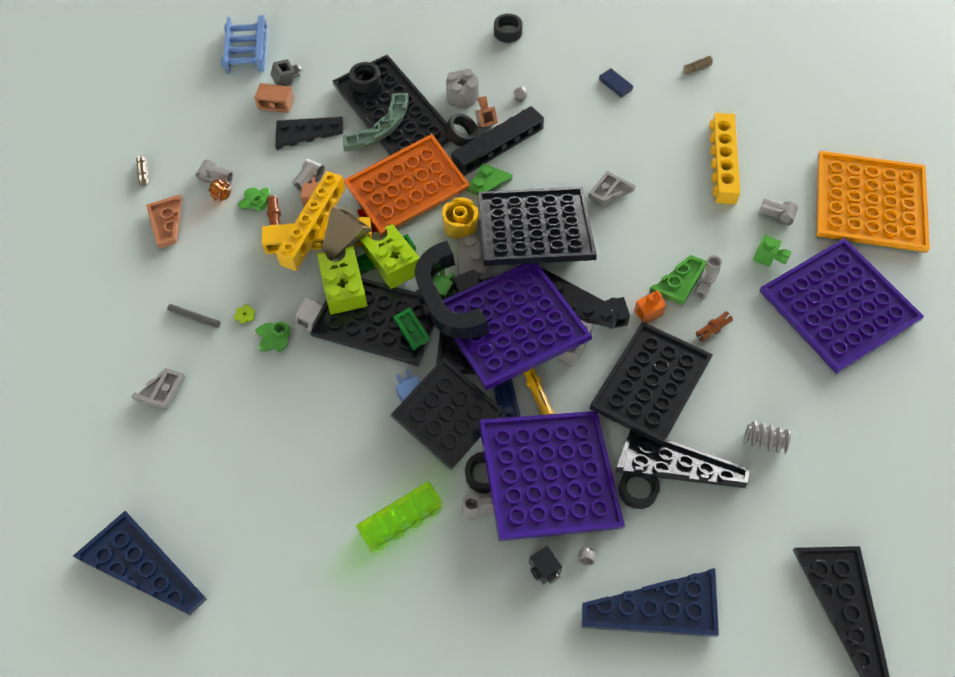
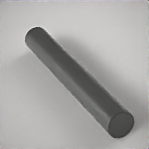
M169 304L167 307L168 311L216 328L220 326L219 320L173 304Z

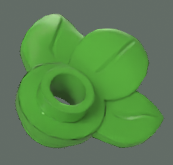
M254 187L248 188L244 192L245 198L237 204L242 209L253 208L256 211H262L268 206L267 198L271 192L267 187L261 190Z
M282 321L275 324L265 323L255 330L258 335L263 337L259 344V350L270 351L275 348L277 352L283 351L288 345L287 337L291 333L290 326Z

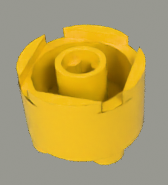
M455 198L452 202H447L442 209L443 228L448 237L459 239L476 233L478 229V208L471 200Z

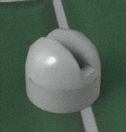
M518 87L514 90V96L518 101L526 100L527 90L525 87Z
M583 547L579 551L578 562L583 565L595 564V551L589 547Z

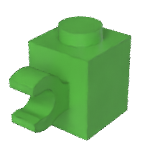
M764 234L753 260L768 267L771 266L774 259L782 264H786L792 252L786 249L778 250L782 241Z
M445 269L440 271V276L436 275L433 280L443 300L451 297L454 293V282L451 281V277H454V272H451L449 276H444Z

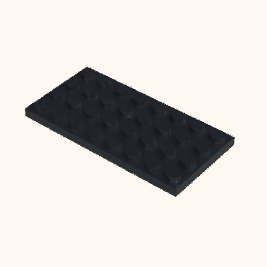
M388 54L370 62L379 68L381 77L380 86L373 92L360 93L355 91L351 87L349 73L332 80L334 87L369 129L387 114L392 94L408 93V108L402 122L391 134L379 141L390 155L433 134L441 146L450 142L444 132V127L447 123L445 119ZM363 74L358 76L356 79L360 81H367L372 79L374 76L370 74Z

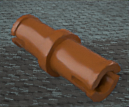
M269 196L267 198V217H269L270 225H280L281 210L279 209L277 196Z
M725 311L716 319L708 321L706 326L696 331L697 338L702 335L699 340L704 342L714 333L718 334L721 332L724 326L733 321L732 316L727 318L730 313Z

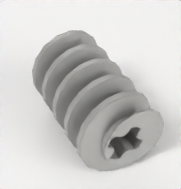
M752 421L750 425H747L743 444L746 445L748 440H751L752 447L759 442L760 449L767 444L768 451H771L773 446H775L776 453L784 449V454H786L791 440V433L789 429H785L782 433L781 427H777L774 431L773 425H769L766 428L765 423H760L757 426V421Z

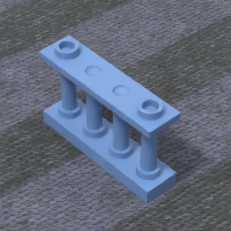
M258 15V22L245 25H232L230 17H227V22L224 24V54L221 57L222 67H225L226 73H230L231 65L254 64L257 65L258 72L265 71L267 43L265 16ZM256 30L257 32L254 35L233 36V32ZM234 42H256L254 46L232 47ZM235 53H255L253 57L231 58V55Z

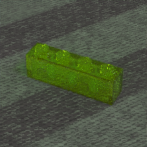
M427 481L358 523L356 528L370 552L380 551L387 545V542L392 539L397 540L401 538L405 531L411 527L416 528L427 517H434L439 514L443 508L442 499L430 481Z

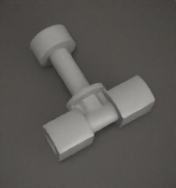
M711 255L707 258L705 264L707 269L701 275L703 281L699 282L694 291V296L702 300L706 299L711 289L710 283L716 281L721 270L722 259L719 256Z

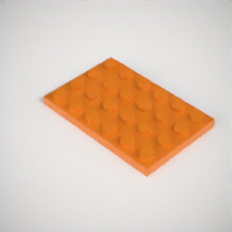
M433 134L344 179L345 186L366 216L370 217L371 223L380 236L387 234L385 227L393 224L395 228H398L462 193L470 186Z

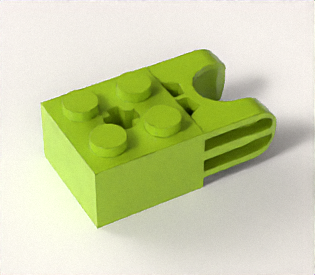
M391 224L385 227L387 236L383 240L375 241L366 236L360 239L363 251L373 263L374 268L389 288L393 289L415 277V267L420 257L395 226Z
M354 246L346 247L344 258L337 262L330 261L325 252L317 253L326 300L331 315L367 307Z

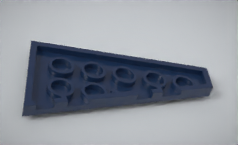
M126 511L120 514L73 555L75 559L188 615H191L207 600Z
M715 568L701 573L690 574L679 579H671L648 585L641 589L622 592V594L611 597L607 596L582 603L581 628L718 637Z

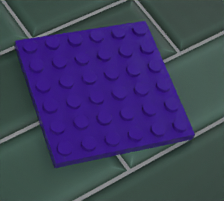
M845 238L763 285L759 290L836 374L924 318V315Z
M538 263L521 264L442 300L447 309L456 313H465L481 308L487 320L489 334L473 339L454 338L486 391L592 340L591 333Z
M588 411L479 420L498 541L624 528V519L598 413Z

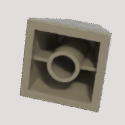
M333 206L321 250L326 253L329 260L338 259L345 253L346 247L354 246L360 239L369 234L372 228L345 209Z

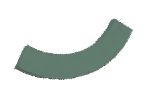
M408 93L392 94L387 114L369 130L343 135L344 152L371 146L391 134L399 126L406 114L409 99Z

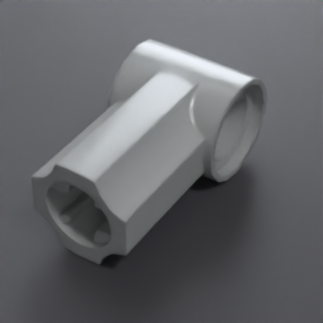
M309 158L306 159L302 165V171L292 181L293 186L302 192L303 183H311L312 177L320 179L325 171L324 165Z
M204 160L196 172V177L202 182L209 183L211 180L225 185L232 183L234 175L232 170L218 167L210 160Z
M764 198L759 213L777 218L780 224L787 226L794 222L798 207L793 202L788 201L782 204Z
M475 494L466 495L462 500V516L468 520H473L481 515L494 514L491 494L482 496ZM471 504L474 505L476 508L468 509L466 506Z

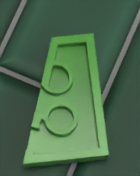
M692 255L688 256L675 267L674 271L662 277L658 284L652 285L649 292L653 293L658 290L663 298L684 306L706 268V260Z

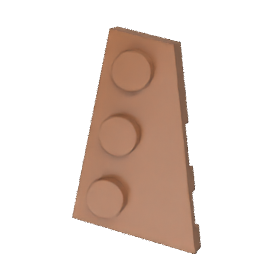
M181 194L146 205L159 249L177 243L182 206Z

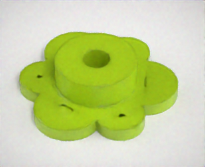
M245 304L242 308L238 307L236 309L237 313L234 314L236 321L245 324L254 320L255 309Z

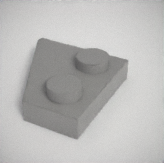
M606 171L589 192L588 198L601 205H605L634 192L636 186Z
M165 368L156 378L146 383L147 387L138 394L136 392L133 393L131 397L135 401L168 410L185 379V375Z

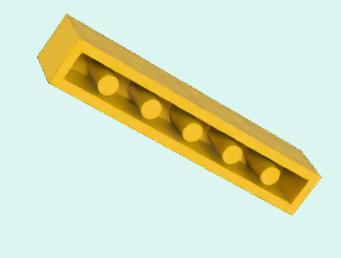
M370 217L358 218L372 228ZM328 220L310 250L322 249ZM293 223L262 226V246L265 254L277 253L294 225ZM371 230V232L366 236H369L373 240ZM361 241L357 242L354 246H362Z

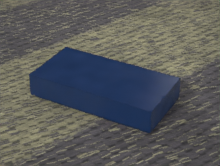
M612 68L599 75V80L620 97L633 90V85Z

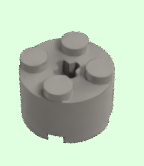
M471 69L448 73L446 79L448 102L451 105H457L458 108H468L473 106L475 101L478 100L479 80Z

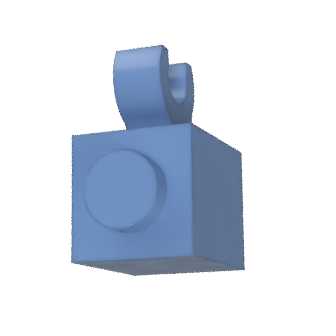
M408 369L405 370L406 378L403 379L399 374L396 375L399 385L395 387L401 402L420 383L417 376L411 377V372Z

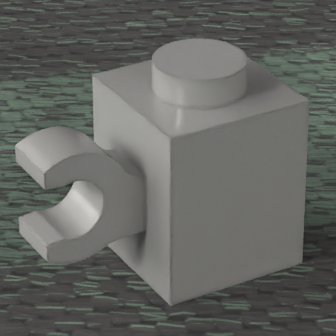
M305 297L294 316V324L311 332L322 314L323 306L318 301Z

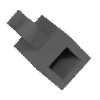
M286 59L273 62L270 75L276 85L285 86L292 84L293 78L299 77V71H302L299 64L292 66L289 60Z

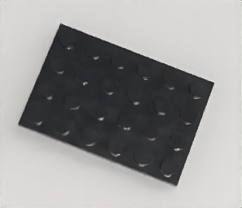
M361 278L367 307L331 315L327 300H325L322 314L310 332L311 336L419 366L427 343L413 351L393 318L410 307L428 336H431L435 325L430 315L425 314L422 307L424 302L423 300L419 301L416 292L398 287L390 289L387 284Z
M642 321L593 399L589 409L663 446L713 354Z

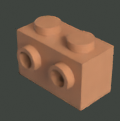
M264 83L259 84L254 97L258 109L284 113L290 112L295 99L292 87Z

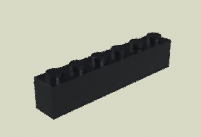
M530 106L517 115L510 117L505 122L496 125L493 129L481 134L476 139L469 141L464 146L455 149L451 153L452 161L462 175L466 176L481 167L483 163L486 164L543 130L544 117L535 108Z

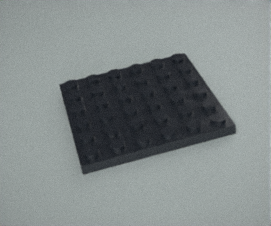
M583 187L478 192L484 266L591 261L597 259Z

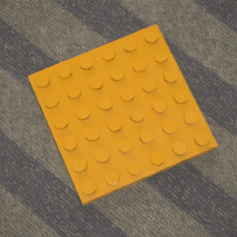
M819 151L817 161L816 237L837 240L845 238L850 242L927 253L930 249L926 166Z

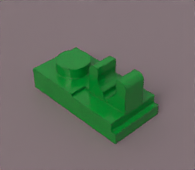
M410 307L393 317L413 351L430 341V337Z

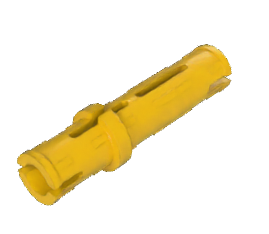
M532 368L524 372L527 380L526 385L531 389L541 415L554 414L542 388V380L537 376L535 369Z

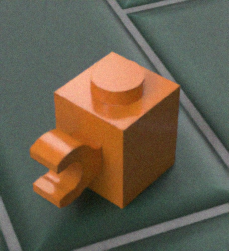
M656 290L637 300L634 312L641 321L649 323L663 316L666 304L660 292Z

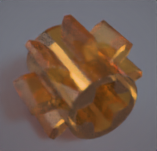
M220 179L214 180L210 184V189H208L211 193L210 196L214 200L219 199L220 201L228 199L232 190L229 188L230 184L226 180L222 182Z

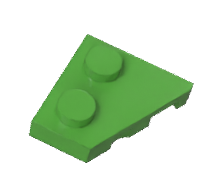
M483 163L472 179L468 192L479 196L478 192L497 190L502 183L512 181L513 174Z

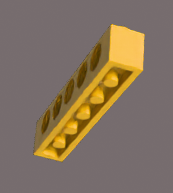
M714 113L713 120L709 122V130H712L709 139L710 143H712L710 155L713 156L711 169H714L711 181L714 182L712 196H715V203L737 204L740 196L735 114Z
M326 171L276 253L280 266L298 271L327 222L332 207L337 205L346 190L343 176Z

